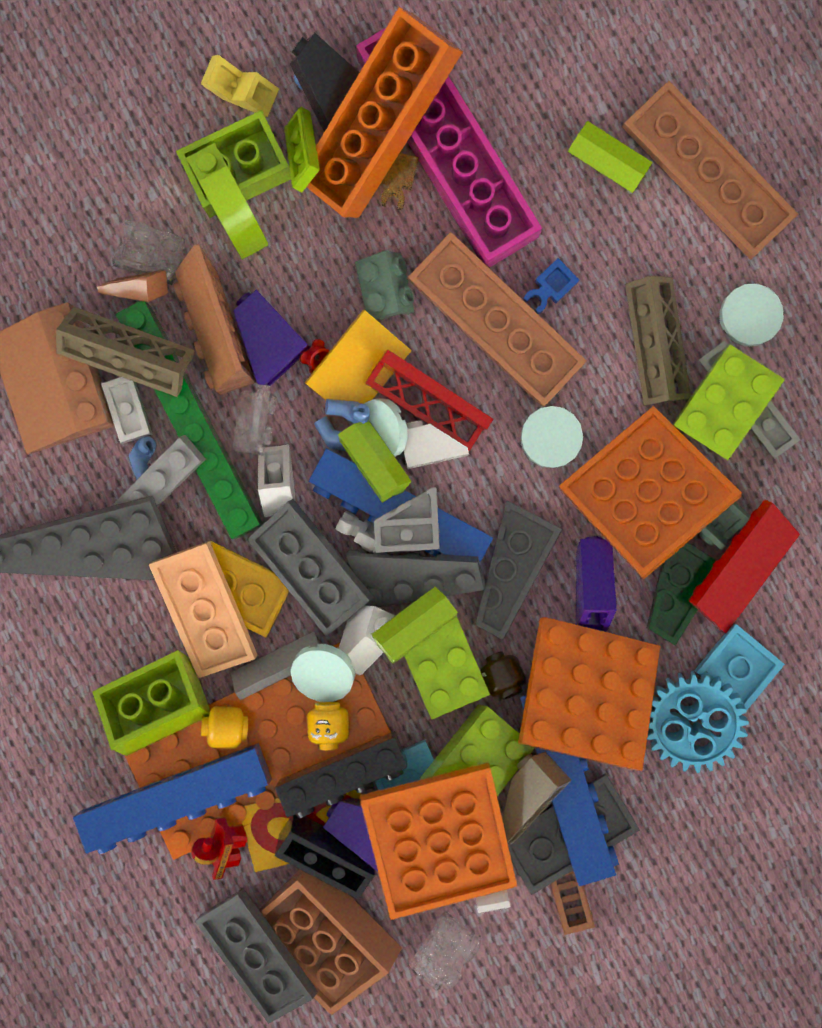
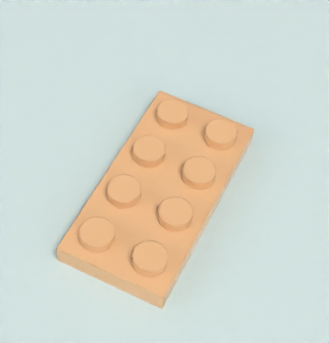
M210 541L157 559L149 564L198 679L254 660L257 657L256 649Z

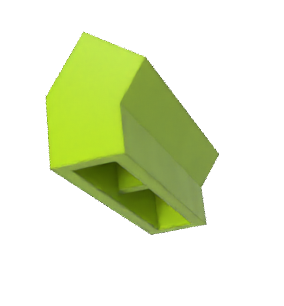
M589 121L585 123L568 150L570 154L631 193L635 191L653 163Z
M369 420L364 424L361 422L355 423L338 433L339 442L382 503L392 496L403 493L412 482Z
M434 587L371 635L377 646L394 664L454 619L458 612L447 597Z

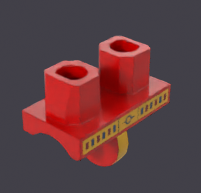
M225 817L217 818L211 837L200 838L194 842L191 855L196 862L202 865H213V880L222 879L226 868L239 866L241 861L239 848L245 847L248 840L244 826L242 824L228 826Z

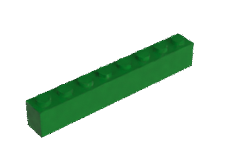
M139 301L116 313L121 324L169 341L153 308L147 302ZM143 343L134 345L135 348L140 350L151 349L150 346ZM171 354L164 356L165 359H168L170 361L176 363L180 362L176 355ZM184 372L182 390L177 397L154 389L178 437L186 435L206 458L196 469V472L230 538L238 539L261 527L264 523L186 372Z

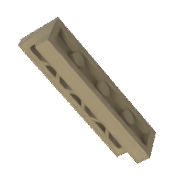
M647 276L626 283V294L644 406L690 399L691 393L673 278ZM659 285H662L664 299L660 295ZM664 318L668 321L669 329L665 326ZM669 348L673 352V360L670 358ZM674 379L677 381L679 393L675 391Z
M77 307L72 308L56 329L57 354L176 397L182 390L184 372L194 357L193 349ZM76 320L90 324L91 327L79 328L73 326ZM115 333L120 335L121 338L109 339L104 337L103 334ZM143 343L150 346L151 349L140 350L135 348L134 345ZM173 354L182 357L179 363L165 359L164 356Z

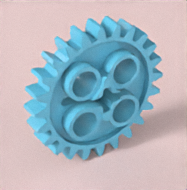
M691 671L690 678L686 680L681 672L678 673V682L676 683L670 678H666L668 686L666 689L658 685L656 686L659 697L653 696L652 706L654 707L651 709L647 740H653L651 742L652 751L661 749L659 752L661 760L670 756L671 767L681 762L684 772L687 771L690 765H694L696 772L699 773L701 765L706 764L707 768L713 771L712 762L717 761L721 766H725L723 756L727 755L730 758H735L732 747L743 748L742 742L738 737L748 736L746 729L741 726L748 725L749 721L746 716L742 715L747 712L745 705L738 704L742 700L739 693L731 694L733 688L730 683L721 687L722 680L719 676L710 682L708 672H704L701 679H697L695 672ZM691 696L697 699L691 706H683L681 704L685 697ZM674 708L678 710L679 713L670 712V709ZM715 711L725 713L724 717L720 720H711L709 718ZM689 720H691V721H693V722H695V723H693V725H690ZM672 723L681 725L679 731L672 733L668 732L666 727ZM711 730L721 732V734L715 735L711 732ZM699 738L710 740L705 746H696L694 744Z

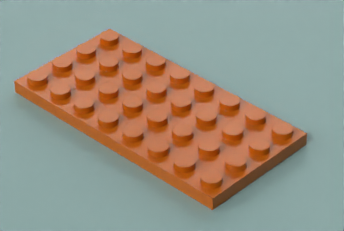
M340 642L332 646L339 649ZM364 673L362 675L355 674L350 692L342 699L333 701L340 702V707L345 708L349 715V737L346 741L338 743V749L320 750L319 744L312 743L308 739L307 714L311 709L315 708V703H319V701L310 699L298 691L290 675L240 700L235 692L208 704L210 710L215 706L238 707L242 710L243 716H248L246 741H241L238 748L210 747L207 743V736H201L202 720L125 756L138 786L141 788L258 743L260 745L272 777L269 785L265 786L266 791L253 797H248L247 793L235 797L236 802L221 809L214 805L206 808L207 813L198 818L188 820V817L185 816L177 819L175 826L160 831L172 859L175 860L190 853L197 839L211 837L217 818L225 817L228 826L241 825L247 815L246 809L243 806L256 803L260 809H270L274 805L275 799L279 798L275 786L280 779L391 733Z

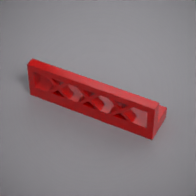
M390 350L384 352L365 382L366 385L424 423L433 425L468 447V451L471 450L481 432L487 430L494 420ZM383 366L395 374L397 386L384 388L375 382ZM400 377L409 384L401 385ZM412 386L418 388L421 391L423 403L411 406L405 402L402 388ZM398 390L399 397H397L390 391ZM426 394L435 401L427 402ZM437 403L444 405L447 409L449 420L437 423L431 419L428 405ZM424 407L425 414L416 408ZM452 411L459 415L460 418L453 419ZM466 420L476 426L467 442L457 436L454 422ZM450 423L451 431L442 425Z

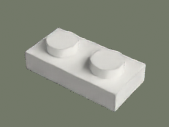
M119 377L101 383L120 443L124 444L152 435L136 382Z

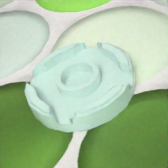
M744 284L734 289L723 300L719 311L720 325L723 331L725 330L734 343L743 346H758L771 340L780 330L784 319L783 306L779 297L770 288L760 284Z
M378 398L365 402L364 404L370 409V423L394 457L400 455L404 451L407 442V424L399 415L401 410L389 399Z
M556 406L540 408L532 413L522 426V449L529 460L540 467L556 468L564 466L575 459L582 447L583 432L581 424L574 414L564 408Z
M317 644V647H304L295 656L290 672L292 682L298 691L306 697L319 702H333L342 699L350 692L355 678V669L353 670L351 666L352 661L348 655L337 647Z

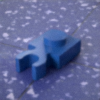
M557 258L536 278L535 283L540 288L528 291L523 301L527 303L531 298L539 299L540 306L535 309V312L540 314L544 311L549 298L556 304L579 282V279Z

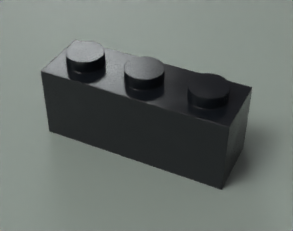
M296 814L291 816L279 834L274 856L359 899L374 878L375 869L326 831L323 825L306 816L297 818Z

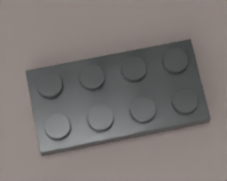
M294 499L283 505L247 539L326 637L374 598Z
M605 773L591 781L590 783L594 784L599 802L594 803L597 815H604L609 833L604 834L607 847L615 846L640 831L607 774ZM553 805L546 808L513 844L508 846L511 861L531 895L573 871Z
M244 888L202 913L195 920L197 926L268 1024L311 1001L317 994V989Z

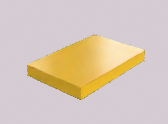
M362 310L305 381V384L325 401L326 399L356 401L364 404L373 400L378 393L366 385L365 382L384 352L390 350L405 360L412 350L366 310ZM383 366L375 382L383 387L393 375V372Z
M210 541L246 628L267 638L289 594V590L272 570L218 543Z

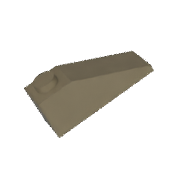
M545 751L535 756L529 754L523 758L517 765L519 771L511 779L502 816L508 846L513 844L572 781Z

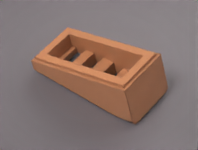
M158 270L117 278L97 286L98 293L150 302L168 293L166 271Z
M571 871L564 876L574 874V871ZM576 878L574 881L558 885L557 881L551 883L564 935L595 928L584 885L579 887ZM578 887L579 893L560 896L559 891ZM581 899L582 905L564 910L563 903ZM585 912V918L567 921L566 916Z

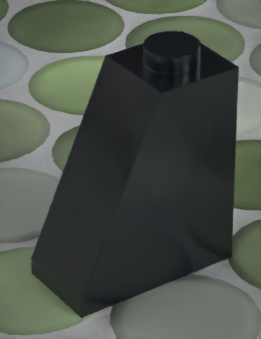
M314 33L308 39L302 36L291 51L295 57L291 61L290 66L325 132L360 72Z

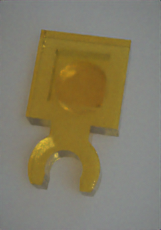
M399 153L382 180V184L389 185L381 195L382 206L386 207L387 199L395 196L399 200L397 210L403 209L405 196L402 190L412 191L419 157Z

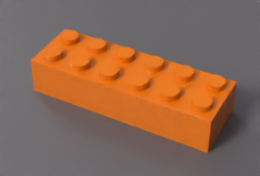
M398 7L316 145L320 170L308 184L307 188L342 217L359 218L463 51L414 13Z

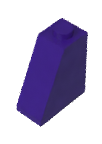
M255 290L252 294L247 292L236 302L237 308L233 312L256 381L266 391L299 360L301 352L307 351L309 346L270 303Z
M590 536L580 539L576 551L575 625L607 632L617 611L613 547L602 537Z
M347 798L333 804L326 814L329 819L323 828L378 871L360 799Z

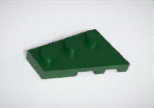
M687 542L661 564L646 628L676 646L698 610L689 602V599L692 597L695 588L710 573L716 560Z

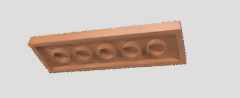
M670 81L664 84L623 124L622 128L750 260L798 215L784 198Z
M452 232L408 276V281L542 407H545L587 362Z

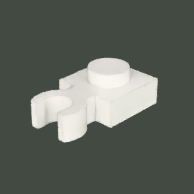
M345 511L335 529L340 533L354 536V542L360 544L364 550L374 553V524L368 521V519H365L363 522L353 513Z

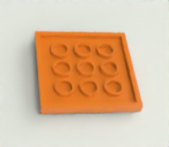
M654 406L559 485L561 492L643 580L742 496V492Z
M547 617L540 618L518 744L635 771H643L660 645Z
M489 763L360 795L390 920L517 887Z

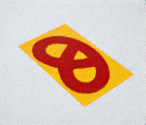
M352 790L344 794V799H360L361 793H356V790ZM275 799L274 805L268 810L260 809L256 803L243 806L246 809L247 815L242 821V825H247L244 829L248 839L247 844L254 871L258 872L289 864L274 856L279 834L290 818H287L280 799ZM326 802L314 806L315 811L306 817L324 826L329 819L326 814L332 805L327 806Z

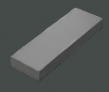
M312 632L230 672L235 694L240 700L290 676L295 656L304 647H317V644H320L316 633Z

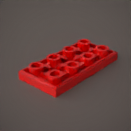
M765 499L752 512L749 521L740 533L733 537L731 545L722 557L713 564L710 573L695 588L692 597L689 599V602L724 633L729 631L800 535L774 503Z

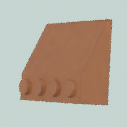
M199 244L195 245L190 249L175 271L178 282L174 283V288L179 301L184 300L188 312L184 313L187 326L190 331L195 330L198 341L194 342L197 355L200 360L205 359L208 370L204 371L207 384L210 389L215 388V391L222 395L254 384L255 380L216 267Z
M69 302L36 312L0 331V374L27 455L114 427L101 385L102 380L98 368L56 353V329L74 307ZM76 320L73 326L84 328L82 321Z
M302 870L297 871L259 909L318 992L314 998L331 1015L387 975L402 949L350 895Z

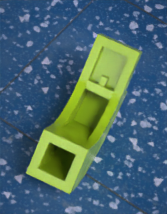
M215 143L186 158L241 259L243 260L267 247L269 244Z

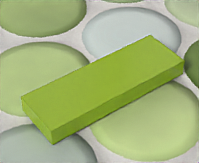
M301 106L284 127L292 188L302 193L319 172L320 168L311 113Z

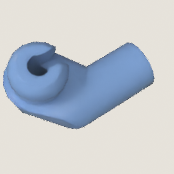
M326 399L325 403L326 415L342 416L353 424L359 422L364 424L369 420L370 409L365 404L356 401Z
M327 416L314 423L327 447L346 451L338 438V433L342 431L335 430Z
M148 436L138 439L129 453V461L136 480L148 469L147 463L155 452L156 442L152 437Z

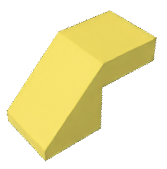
M212 55L201 81V85L221 99L254 113L262 110L265 117H268L279 91L278 87L259 73L241 72L220 55Z

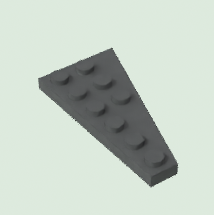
M152 495L0 534V573L155 580L149 564L157 559L177 553Z

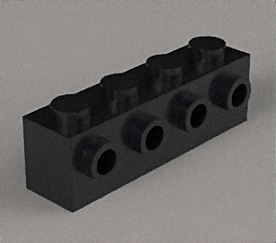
M396 731L284 777L278 781L275 789L287 818L295 814L297 818H301L314 812V806L326 802L327 806L340 802L345 798L344 794L352 790H356V793H361L374 786L373 782L385 777L386 781L401 776L404 774L403 769L407 768V758Z

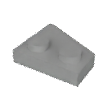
M436 487L426 490L374 520L375 553L440 549Z

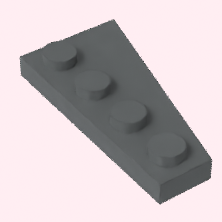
M506 500L503 519L499 528L487 582L475 623L476 626L504 640L562 532L561 528Z
M348 550L346 554L349 567L374 596L364 606L383 607L414 602L434 587L445 596L485 589L478 556L437 554L436 557H421L420 553H407L406 556L388 555V552L363 554L359 553V550Z

